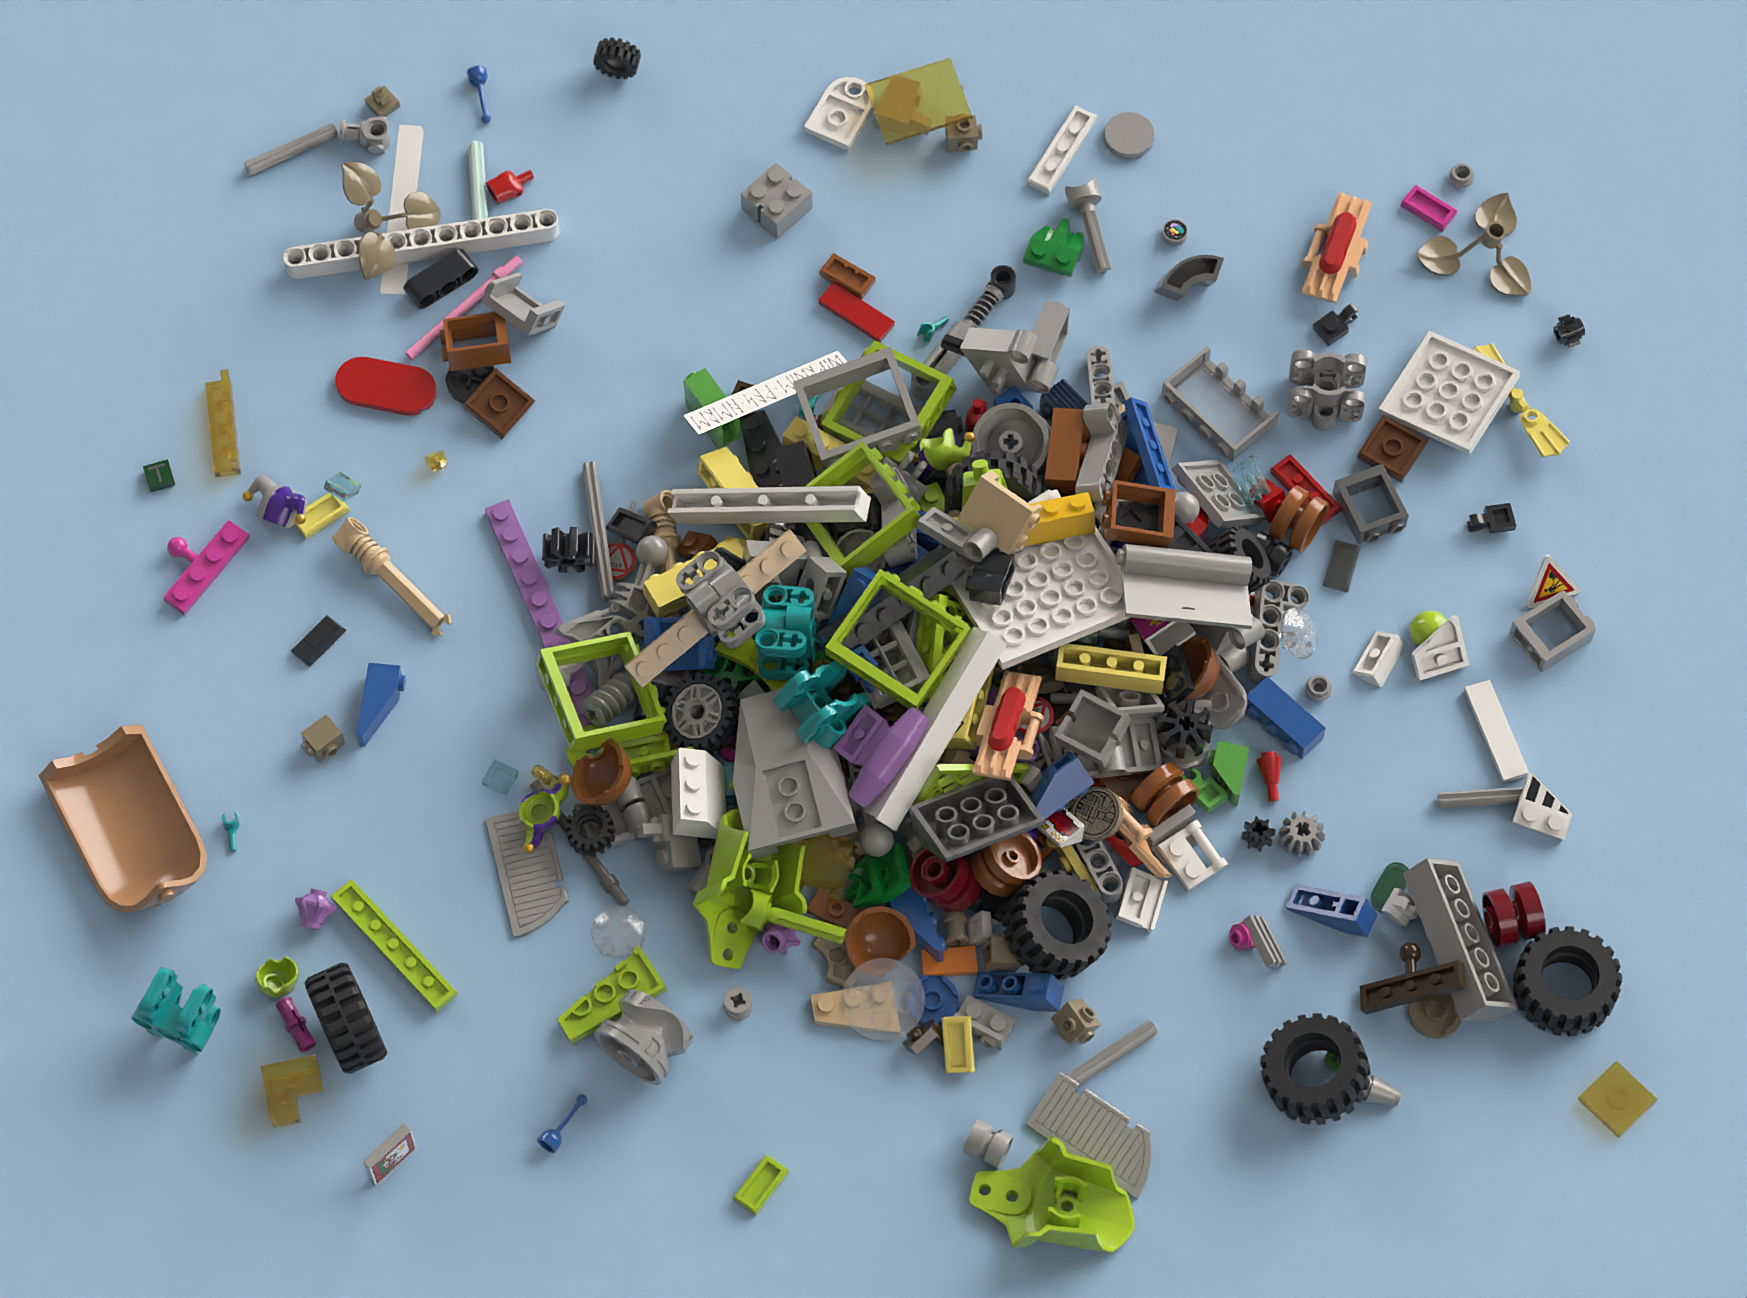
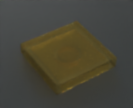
M1616 1061L1579 1096L1578 1101L1619 1138L1656 1103L1657 1098Z

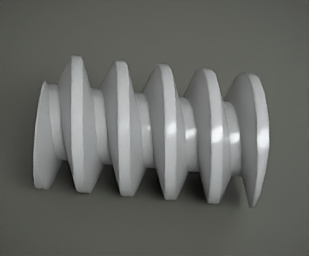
M625 673L615 674L612 679H609L584 700V713L595 727H605L606 722L610 723L613 717H617L620 711H624L628 705H632L635 702V698H638L630 676Z

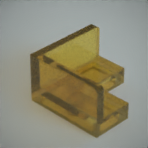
M316 1055L261 1066L269 1118L273 1128L301 1123L297 1097L324 1091L320 1066Z

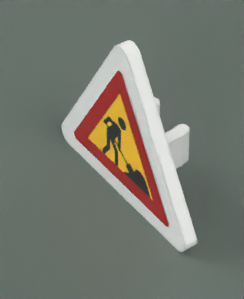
M1545 555L1526 606L1530 609L1537 607L1562 590L1568 596L1579 594L1581 588L1550 555Z

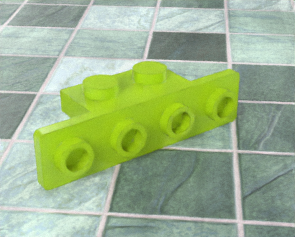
M668 733L619 743L625 749L632 766L631 777H638L641 773L650 771L662 772L666 768L671 767V762L678 749L672 750V742L668 737Z

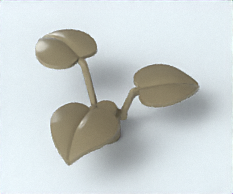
M346 162L341 164L344 194L348 201L354 205L362 206L366 204L365 207L361 208L362 212L357 213L354 217L356 229L365 233L359 243V263L363 278L366 280L387 272L395 262L393 245L388 240H382L383 235L374 229L379 228L383 221L406 217V227L408 230L436 226L440 220L441 213L439 207L429 195L418 191L410 193L405 198L403 206L406 213L381 216L378 211L374 209L369 210L374 203L372 197L378 195L381 191L380 178L371 167L365 164Z
M1508 193L1493 196L1478 207L1475 213V222L1479 228L1484 229V232L1462 251L1457 252L1456 244L1448 237L1436 236L1426 241L1417 252L1419 261L1427 270L1437 275L1447 276L1459 270L1461 264L1458 257L1463 256L1482 242L1486 248H1496V262L1498 265L1492 267L1489 273L1490 283L1493 288L1499 293L1509 296H1527L1530 294L1531 279L1523 262L1513 256L1506 257L1503 262L1501 260V249L1503 248L1501 241L1504 236L1512 233L1517 225L1516 213Z

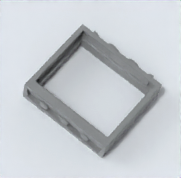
M891 347L793 381L824 470L862 441L870 449L876 447L879 452L885 453L892 450L895 446L904 443L910 444L912 440L923 437L919 420ZM891 370L910 421L826 451L807 399Z

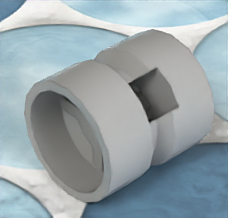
M978 1119L967 1137L963 1152L975 1158L983 1156L985 1163L999 1169L1010 1150L1014 1136L1002 1130L994 1132L992 1125Z

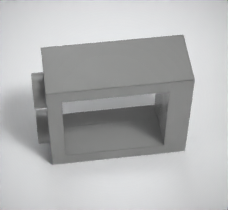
M1046 300L1032 333L1037 336L1038 341L1031 357L1035 363L1040 359H1045L1055 364L1068 335L1070 308L1060 302Z
M1562 590L1513 621L1510 634L1537 668L1543 672L1592 641L1596 629L1592 619L1580 611L1577 601ZM1559 606L1580 632L1549 651L1529 625Z

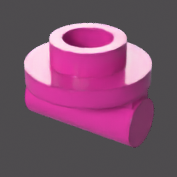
M1243 922L1234 924L1230 928L1229 940L1236 950H1250L1256 947L1251 939L1249 929Z

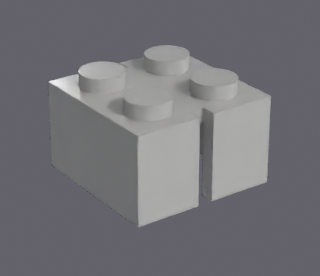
M777 163L772 165L741 193V209L757 223L761 220V226L776 239H779L813 208L812 192L797 179L792 182V175Z
M1081 689L1069 709L1072 718L1068 715L1065 716L1055 734V738L1058 744L1105 768L1117 747L1114 740L1120 742L1131 723V719L1128 713Z

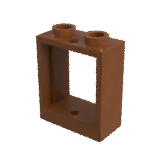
M496 312L443 319L444 329L439 330L441 345L446 346H442L441 350L443 362H449L450 371L511 363L506 322ZM497 335L498 343L455 349L453 347V341Z
M1113 480L1109 489H1105L1103 494V505H1106V513H1103L1101 528L1105 529L1104 539L1167 548L1174 535L1176 490ZM1117 499L1159 505L1157 531L1115 525Z

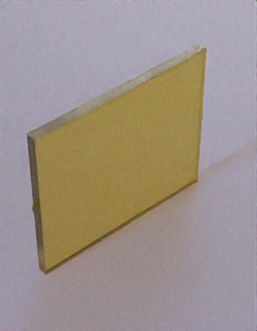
M951 58L865 84L874 110V117L877 118L886 145L972 119L971 111L963 93V86L960 85Z

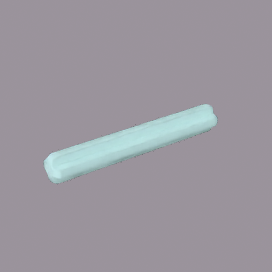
M473 140L468 145L472 216L473 220L488 218L483 144L481 141Z

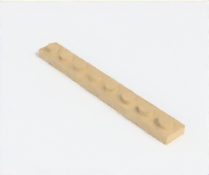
M788 529L737 571V573L755 594L807 550L793 532ZM691 610L624 665V667L639 686L644 687L704 637L708 631L700 622L694 610Z

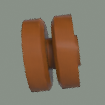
M1296 485L1288 493L1278 509L1270 526L1269 535L1280 542L1289 537V546L1303 553L1319 531L1330 504L1319 497L1309 501V492Z
M1174 762L1166 763L1152 772L1141 782L1131 796L1130 802L1140 812H1147L1146 819L1154 828L1190 804L1192 806L1200 793V790L1191 780H1183L1184 772Z
M1025 832L974 851L971 857V868L976 880L988 892L1000 897L1012 896L1021 886L1037 875L1042 866V856L1034 840Z

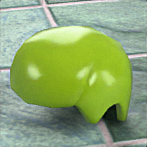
M1422 611L1415 616L1409 625V633L1413 643L1421 645L1447 621L1445 616L1437 611Z
M287 956L277 961L269 958L257 969L255 975V982L259 991L273 998H280L290 994L298 981L299 971L297 964Z

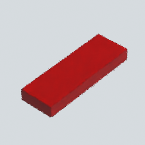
M835 282L818 299V304L879 343L895 326L894 320Z
M1291 454L1270 469V473L1288 492L1297 485L1309 492V501L1319 497L1330 504L1321 526L1341 512L1342 507Z

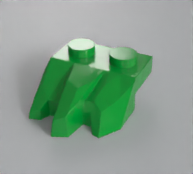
M1062 218L1056 230L1046 225L1032 235L1023 258V263L1072 277L1084 248V233H1069V219Z
M896 842L887 854L881 857L866 855L855 864L848 876L849 879L855 882L845 891L844 899L853 902L852 908L858 909L890 902L911 886L903 846Z

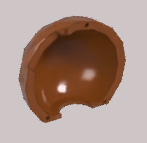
M1196 635L1180 645V647H1183L1195 690L1182 701L1202 698L1212 689L1220 671L1219 658L1213 645L1205 638ZM1163 684V692L1168 696L1165 684Z
M608 739L601 744L604 750L599 755H585L576 760L571 777L572 791L575 798L583 804L590 806L610 804L618 800L629 786L632 775L630 759L625 749L612 739Z
M883 906L867 908L856 915L848 926L845 939L847 955L853 965L866 975L884 977L916 945L914 929L908 919L897 910Z

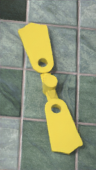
M1492 343L1474 347V351L1505 364ZM1513 387L1508 395L1510 410L1515 413L1522 412L1520 423L1541 457L1560 455L1564 448L1569 445V440L1539 410L1529 409L1530 406L1524 400L1523 391ZM1535 416L1536 419L1531 420L1528 417Z

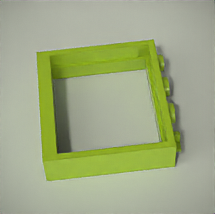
M874 340L870 348L867 347L861 357L888 347ZM892 349L898 367L937 385L917 417L923 437L912 440L910 444L904 443L899 445L896 451L880 452L883 456L880 462L885 457H888L899 465L909 451H912L914 453L913 457H915L918 452L919 440L927 438L957 389L952 377ZM867 378L845 385L843 389H840L835 396V402L831 409L826 410L822 416L821 425L824 432L845 444L865 438L838 423Z
M864 441L860 442L805 486H842L871 463L905 508L904 512L846 557L820 522L806 523L830 558L847 572L846 577L848 579L853 569L869 565L916 528L918 520L921 518L918 512L922 508L913 497L908 499L905 496L909 491L900 480L894 481L895 472L887 462L882 465L880 460L883 459V456L876 447L870 449Z
M880 569L826 645L825 655L908 709L913 706L918 710L966 641L971 628L968 626V623L962 620V617L958 615L953 617L945 611L946 608L935 600L930 602L924 598L923 593L916 587L911 585L907 587L901 583L900 578L896 574L892 575ZM881 587L957 636L917 694L842 645Z
M630 632L540 649L536 666L571 753L601 747V744L608 739L620 743L662 733L664 724L667 722L664 715L666 710L660 706L656 686L652 685L650 681L644 687H640L629 672L628 674L647 719L584 732L558 668L559 666L621 654L626 665L640 653L639 644L635 645Z

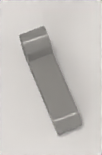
M1113 402L1086 405L1083 411L1084 422L1091 433V438L1077 479L1075 493L1088 492L1092 503L1103 502L1104 491L1109 489L1115 479L1127 440L1126 424Z
M892 468L896 474L893 477L894 481L900 480L909 491L905 496L910 499L913 495L897 468ZM875 474L870 477V484L881 504L883 528L904 512L905 508L881 476ZM916 528L884 552L885 559L890 568L917 559Z
M1270 580V582L1262 586L1255 593L1252 615L1262 623L1265 629V636L1249 646L1250 663L1247 667V674L1253 683L1259 684L1267 676L1271 678L1277 671L1283 614L1289 616L1297 615L1307 605L1310 595L1305 587ZM1265 592L1271 593L1274 599L1268 598ZM1290 597L1296 598L1299 604H1295ZM1263 616L1268 617L1271 624L1264 621ZM1261 640L1265 641L1269 648H1265L1261 644Z

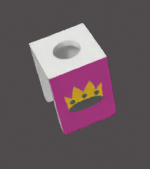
M1143 618L1130 619L1152 653L1158 656H1162L1174 645L1180 646L1196 634L1189 623Z

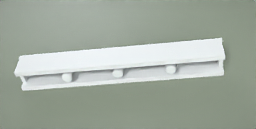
M860 486L672 489V495L674 496L672 508H668L667 513L677 524L866 522L871 497Z
M973 627L923 711V714L929 718V721L915 750L892 782L865 808L864 811L872 815L894 831L897 830L1007 646V643L987 630L984 631Z

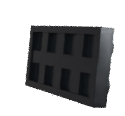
M1132 501L1116 514L1115 525L1157 531L1159 505ZM1175 514L1174 535L1167 548L1213 553Z

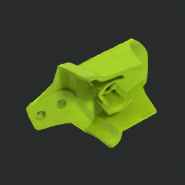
M739 808L721 816L707 887L697 892L693 902L694 908L706 922L710 963L730 969L741 968L758 932L762 931L741 924V918L747 915L753 906L754 897L751 889L772 895V907L804 915L807 912L806 900L799 892L805 846L787 843L777 846V853L752 859V854L749 853L746 843L749 832L743 829Z
M1049 1136L1045 1144L1036 1149L1020 1168L978 1171L975 1174L969 1197L970 1205L985 1212L1006 1226L1012 1247H1028L1035 1241H1042L1113 1253L1130 1238L1135 1230L1130 1199L1127 1192L1118 1187L1113 1175L1112 1165L1067 1153L1063 1142L1053 1136ZM981 1189H987L990 1193L984 1196L981 1195L979 1191ZM1014 1195L1017 1200L1009 1202L1006 1197Z

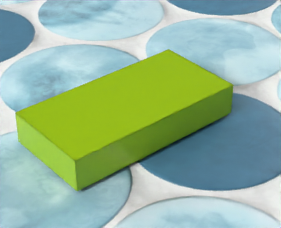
M766 1154L735 1194L733 1201L756 1216L789 1174V1169Z

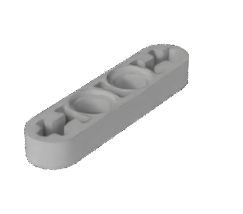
M1102 346L1092 347L1087 352L1091 404L1113 402L1115 405L1110 352ZM1101 358L1102 363L1097 364L1096 359ZM1096 374H1106L1102 378L1095 377ZM1098 391H1107V392H1108V393L1105 394V395H1098V394H1096Z

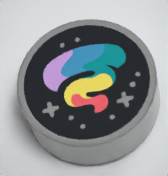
M1172 219L1164 224L1162 237L1166 243L1176 246L1186 241L1188 228L1183 221Z

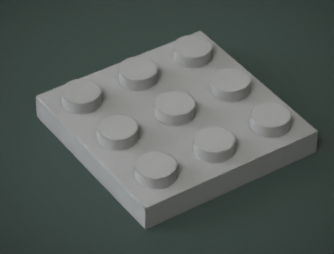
M1220 460L1177 463L1172 469L1173 473L1177 476L1178 483L1197 498L1199 507H1202L1206 512L1208 520L1214 526L1224 528L1260 524L1266 517Z

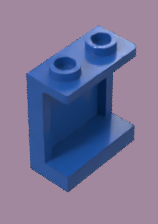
M644 617V649L682 617ZM708 632L662 672L714 669V663L717 660L714 637Z

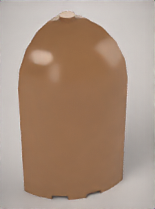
M142 725L120 726L107 739L97 744L98 750L85 756L83 752H80L70 757L52 760L39 774V778L96 890L107 905L119 912L148 910L170 902L189 889L200 878L206 869L207 858L202 839Z

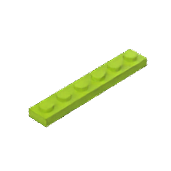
M352 879L331 895L332 901L436 1012L458 995L457 991Z

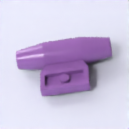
M864 705L846 730V733L833 748L852 764L862 766L848 796L866 808L892 782L915 750L929 718L912 706L890 727L885 718L869 706Z

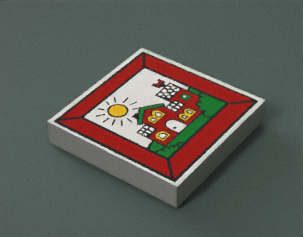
M402 1124L363 1160L369 1180L375 1186L417 1148L412 1131L406 1124Z

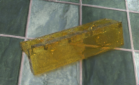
M228 369L220 370V381L205 382L215 478L241 474L233 388Z

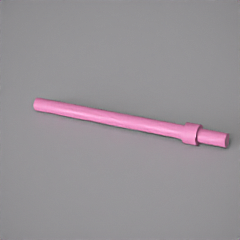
M515 255L503 267L499 266L492 272V277L444 319L463 316L485 296V288L489 282L509 275L523 263L522 260ZM443 320L405 352L410 360H413L440 336L439 330L444 329Z

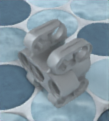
M1308 350L1293 352L1289 368V381L1298 385L1309 384L1311 386H1297L1290 389L1288 415L1293 418L1302 419L1307 418L1311 414L1314 427L1320 431L1332 429L1337 415L1345 422L1361 420L1365 407V394L1355 389L1344 388H1359L1364 384L1367 364L1366 357L1361 354H1348L1343 357L1332 352L1320 353L1315 356L1313 352ZM1321 413H1326V414H1328V415H1330V416H1329V417H1324V416H1322V415H1320V414H1321Z
M715 551L702 553L677 574L676 583L681 592L685 594L691 609L694 610L700 622L713 637L718 634L724 646L728 648L738 647L764 625L765 615L761 610L762 607L755 600L754 592L738 573ZM716 559L717 565L714 569H704L706 561ZM700 569L703 576L700 577L696 570ZM690 578L694 583L689 585L685 580ZM749 613H759V617L755 622L748 623L745 621ZM740 621L745 628L744 630L738 625ZM727 632L735 633V637L731 638L727 635Z

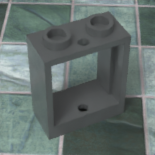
M1383 464L1335 480L1333 494L1337 503L1342 507L1341 511L1358 544L1374 542L1385 534H1396L1406 527L1409 515ZM1381 485L1395 514L1364 525L1350 496Z

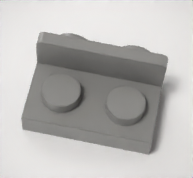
M970 995L965 999L959 1012L954 1014V1016H971L972 1036L979 1039L982 1045L990 1049L995 1047L1002 1050L1017 1022V1019Z

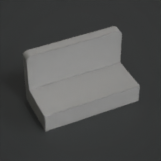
M1190 804L1153 828L1154 832L1146 839L1150 851L1163 866L1168 865L1157 847L1195 821L1196 811ZM1192 835L1186 838L1192 848L1198 844Z

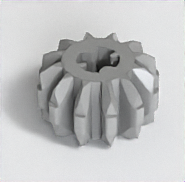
M1294 811L1291 819L1285 818L1283 820V827L1279 829V835L1282 836L1280 840L1281 845H1288V854L1294 850L1297 851L1298 858L1302 856V852H1305L1310 857L1313 854V850L1319 851L1322 844L1320 842L1325 840V833L1322 832L1324 829L1323 823H1316V815L1308 818L1306 811L1302 813V817H1299Z

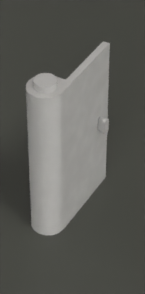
M1124 544L1122 549H1118L1116 563L1121 567L1125 617L1242 629L1252 628L1248 583L1252 572L1251 557Z

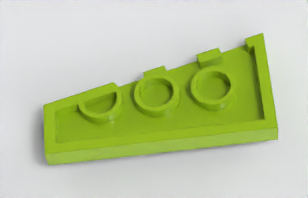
M640 945L632 951V954L625 961L621 960L614 967V971L604 980L600 979L594 985L592 991L586 996L579 998L557 1018L559 1026L571 1045L595 1032L604 1020L615 1021L620 1018L622 1011L618 1006V1002L627 990L636 989L653 998L667 991L664 982Z

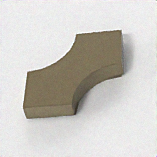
M816 937L812 948L818 951L827 962L828 973L826 982L842 989L854 988L861 971L853 965L848 957L845 940L841 945Z

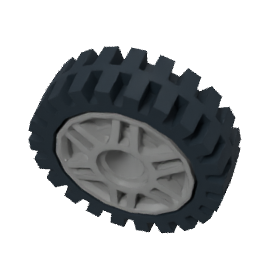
M695 673V676H686V681L683 679L677 682L679 687L673 686L670 689V692L673 694L672 697L666 696L664 700L668 703V706H663L666 710L665 718L667 720L665 722L666 726L663 728L669 734V739L681 748L693 747L696 750H705L709 754H713V750H722V744L728 745L732 742L729 737H735L737 731L734 730L735 726L738 727L740 707L737 691L724 680L707 673ZM704 710V714H703V716L700 718V714H701V712Z

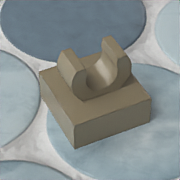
M378 86L371 91L370 96L365 98L366 106L376 116L387 117L400 107L398 99L385 86Z

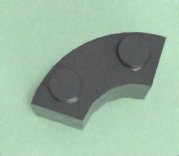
M1197 255L1187 258L1170 269L1160 279L1154 292L1178 301L1185 296L1190 287L1198 285L1209 287L1216 282L1224 258L1214 255Z

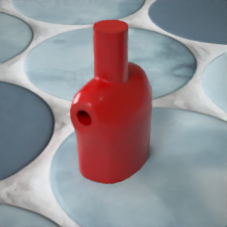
M531 170L518 176L512 171H504L495 178L486 181L485 185L493 200L500 204L506 200L521 196L524 190L522 184L534 179V175Z
M977 398L969 407L965 419L966 433H973L978 420L987 412L985 401Z

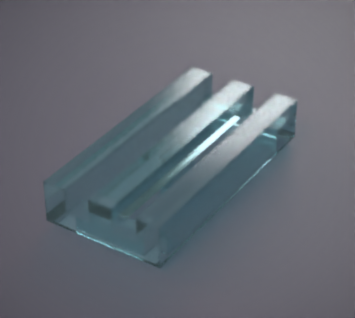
M1253 454L1233 469L1243 501L1248 507L1251 508L1254 505L1253 500L1259 502L1262 499V493L1265 495L1270 493L1258 458ZM1243 469L1245 470L1247 482H1249L1252 493H1250L1248 489L1245 477L1242 472Z

